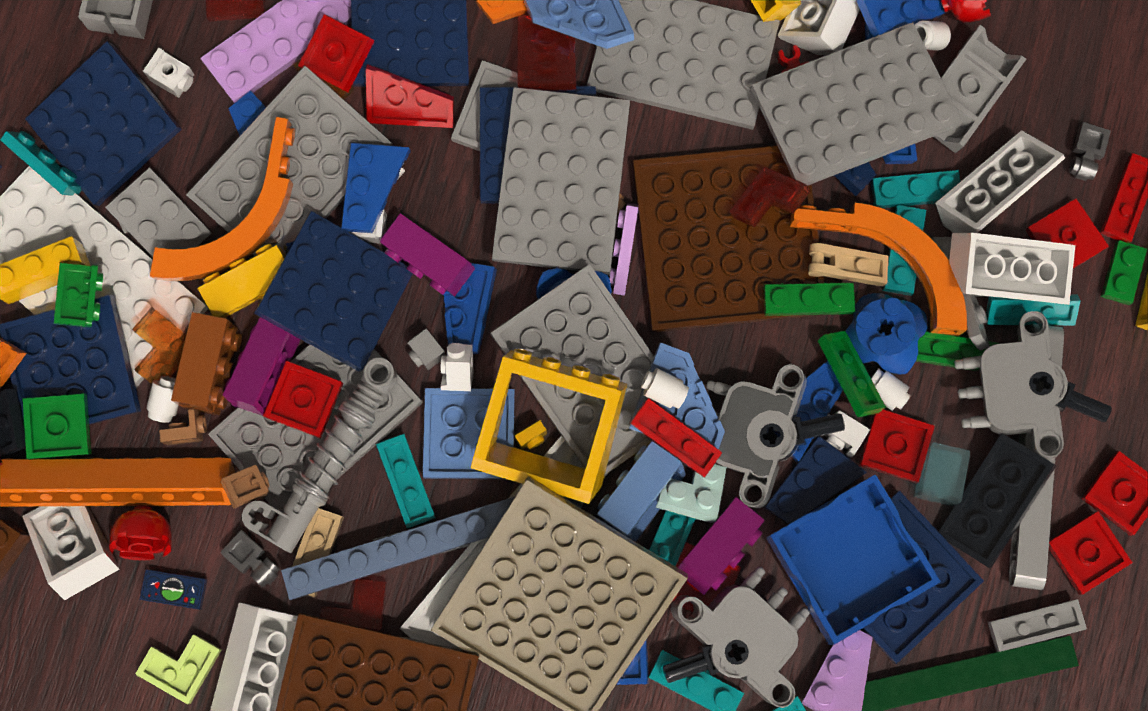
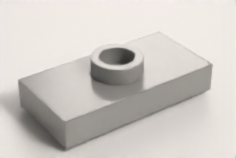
M963 294L969 338L977 349L989 348L984 323L988 322L983 307L978 305L975 295Z

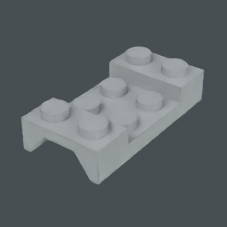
M979 25L941 76L962 119V124L957 128L933 137L954 153L963 148L1026 61V58L1020 55L1004 53L988 41L985 28Z

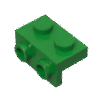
M60 263L53 324L91 328L92 321H99L100 303H95V292L102 291L103 273H98V265L86 266Z

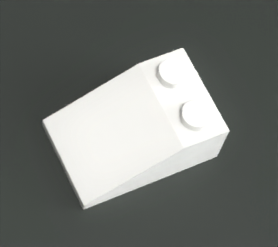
M40 506L22 516L46 580L64 600L119 570L115 557L109 549V544L89 506Z

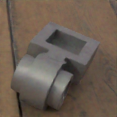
M1086 122L1079 126L1072 152L1082 156L1080 158L1075 156L1069 168V173L1073 174L1074 178L1083 181L1094 179L1098 170V163H1095L1094 159L1101 160L1104 157L1111 130Z
M242 530L220 552L243 574L252 567L254 572L250 576L262 587L266 584L270 585L278 577L276 573L280 568L267 557L264 561L258 560L265 551Z

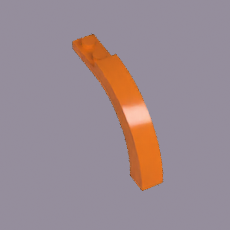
M276 117L263 188L254 207L245 219L223 237L202 246L187 249L155 247L150 277L164 281H189L202 279L217 272L221 273L230 269L229 265L242 258H248L269 238L286 210L293 188L292 181L283 178V174L287 175L290 167V157H286L288 145L293 146L295 139V128H291L292 124L288 119Z
M856 202L850 209V213H846V210L840 208L820 211L815 206L802 205L794 209L791 214L790 227L858 234L879 241L894 250L911 266L922 283L930 309V333L960 336L967 330L965 299L951 269L949 260L938 245L916 225L886 209Z

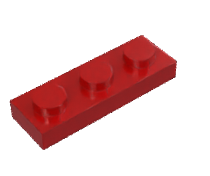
M1135 153L1128 157L1100 234L1118 241L1132 242L1148 198L1147 158Z
M649 398L644 401L629 422V424L704 478L723 453Z

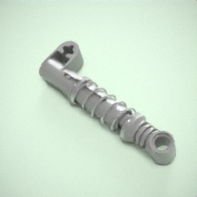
M374 358L366 364L364 375L360 380L363 382L362 385L358 383L356 387L359 390H354L352 393L355 397L350 396L338 408L342 412V416L334 415L336 421L332 428L325 429L327 433L323 443H317L319 449L315 456L308 457L310 464L306 471L299 472L302 478H296V481H294L292 485L293 493L282 511L262 501H253L244 508L242 521L249 530L283 550L292 553L318 508L324 506L326 501H328L329 496L327 493L331 486L338 485L335 479L340 471H346L344 464L349 457L355 456L353 449L356 444L363 442L362 434L358 432L359 429L372 428L371 425L375 421L374 414L376 412L373 410L374 407L378 408L380 406L377 402L378 400L383 401L384 398L381 395H386L396 384L397 372L387 359ZM379 368L388 370V376L382 382H377L373 379L374 372ZM256 512H263L262 515L273 520L276 513L279 514L268 534H265L269 525L259 522L254 517Z

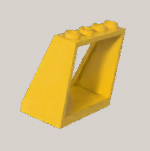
M514 349V351H509L502 358L471 468L521 484L529 476L558 495L589 504L603 484L627 383L620 382L619 377L611 374H602V376L592 374L590 369L583 366L574 365L571 368L561 365L560 360L552 357H544L543 359L533 357L532 353L528 350ZM512 373L606 400L586 469L496 442Z

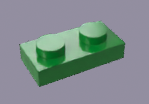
M1121 240L1115 243L1101 297L1126 305L1133 303L1147 252L1146 248Z

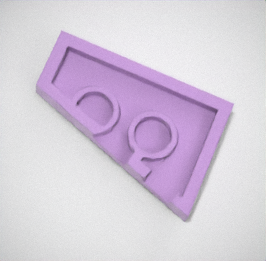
M627 203L626 211L620 210L617 227L623 228L621 240L615 239L613 257H619L617 269L611 268L609 280L611 286H614L613 294L625 295L638 204Z
M859 630L833 645L802 704L814 711H862L872 637Z

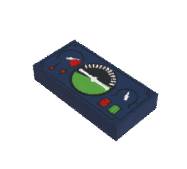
M146 570L140 600L202 610L207 579Z

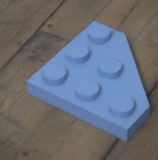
M524 0L533 23L606 49L634 40V32L619 0Z
M659 343L649 371L653 373L658 368L683 380V384L688 386L689 390L679 409L673 406L668 408L654 400L652 401L719 449L725 430L712 407V402L695 370L690 354ZM643 388L632 418L648 398L643 395L645 390ZM629 424L628 429L642 433L634 426Z

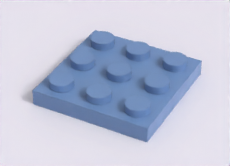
M425 388L424 479H505L471 468L493 389L450 391L441 390V388ZM508 389L496 440L497 443L514 447L515 389Z

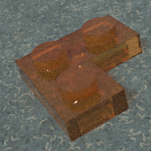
M151 307L132 330L153 346L151 351L134 369L152 384L154 380L160 381L161 376L171 377L179 368L186 334Z

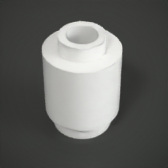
M923 20L915 24L927 50H942L949 44L951 32L946 23Z
M658 368L653 373L648 371L641 384V388L645 389L644 396L668 408L673 406L679 409L689 390V387L683 384V380Z
M879 368L872 376L871 380L885 406L891 411L895 407L901 410L911 397L907 393L910 387L888 371L884 373Z
M161 376L160 380L153 381L146 407L149 411L148 417L150 419L169 423L172 421V417L176 416L179 405L171 401L175 378Z

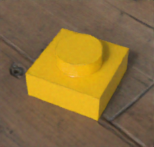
M541 420L515 435V439L521 449L528 446L529 450L545 441L543 436L547 434V430Z

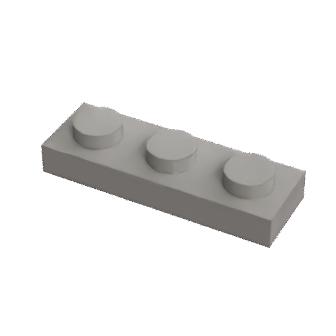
M1078 599L988 622L996 652L1087 629Z

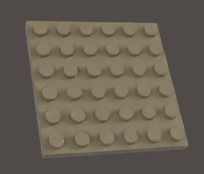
M528 476L436 619L431 631L462 650L479 655V660L563 711H599L688 579V574Z

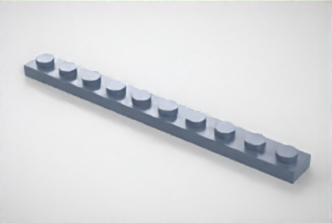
M561 496L569 502L573 503L574 505L578 506L579 508H582L581 501ZM514 497L281 570L289 600L489 538Z

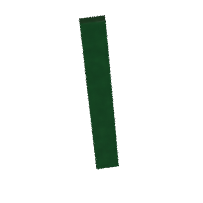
M1063 636L1001 652H993L866 681L862 711H884L1079 666L1071 636Z

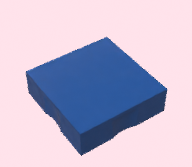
M876 474L766 537L829 645L837 644L871 624L879 615L887 610L908 602L941 582L918 543L906 531L898 510Z

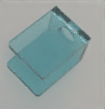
M932 443L928 448L919 483L915 487L914 498L950 506L961 503L970 451Z

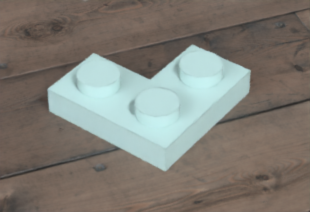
M714 464L705 478L694 471L691 484L671 478L658 495L656 508L714 524L718 517L726 467Z

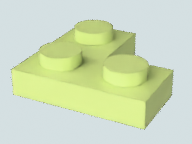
M198 635L192 636L179 660L156 647H151L135 674L182 702L191 704L222 649Z

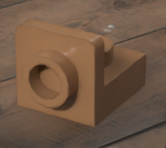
M195 408L188 409L189 426L187 427V423L169 424V429L159 430L160 442L166 445H176L203 441V433L207 431L205 416L201 415V412Z
M257 465L224 477L220 481L233 509L256 499L260 501L269 492L268 478L263 471H259Z

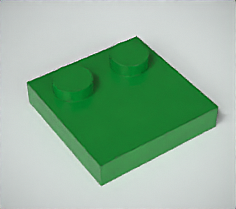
M87 394L23 398L27 459L91 454Z

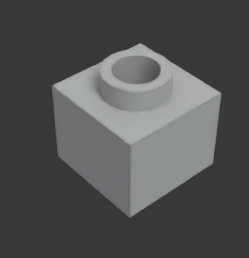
M427 328L408 342L412 350L408 355L418 368L423 364L429 371L441 361L442 356H446L445 351Z

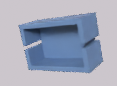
M651 441L648 447L644 445L640 448L634 458L636 463L630 471L624 470L616 481L618 487L611 496L609 494L605 495L597 507L600 510L597 516L602 522L635 542L660 510L656 508L658 495L671 478L682 481L686 475L682 462L653 441Z

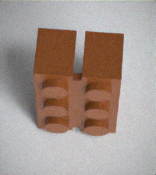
M194 312L191 314L171 398L172 402L186 410L195 408L202 413L220 416L221 409H225L228 400L222 395L227 380L231 378L235 370V363H232L234 353L239 351L242 342V335L239 334L240 330L228 319Z

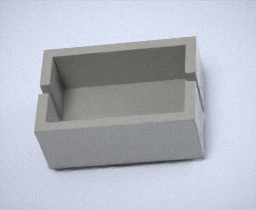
M82 0L78 17L88 30L114 34V30H116L122 36L144 39L153 0Z

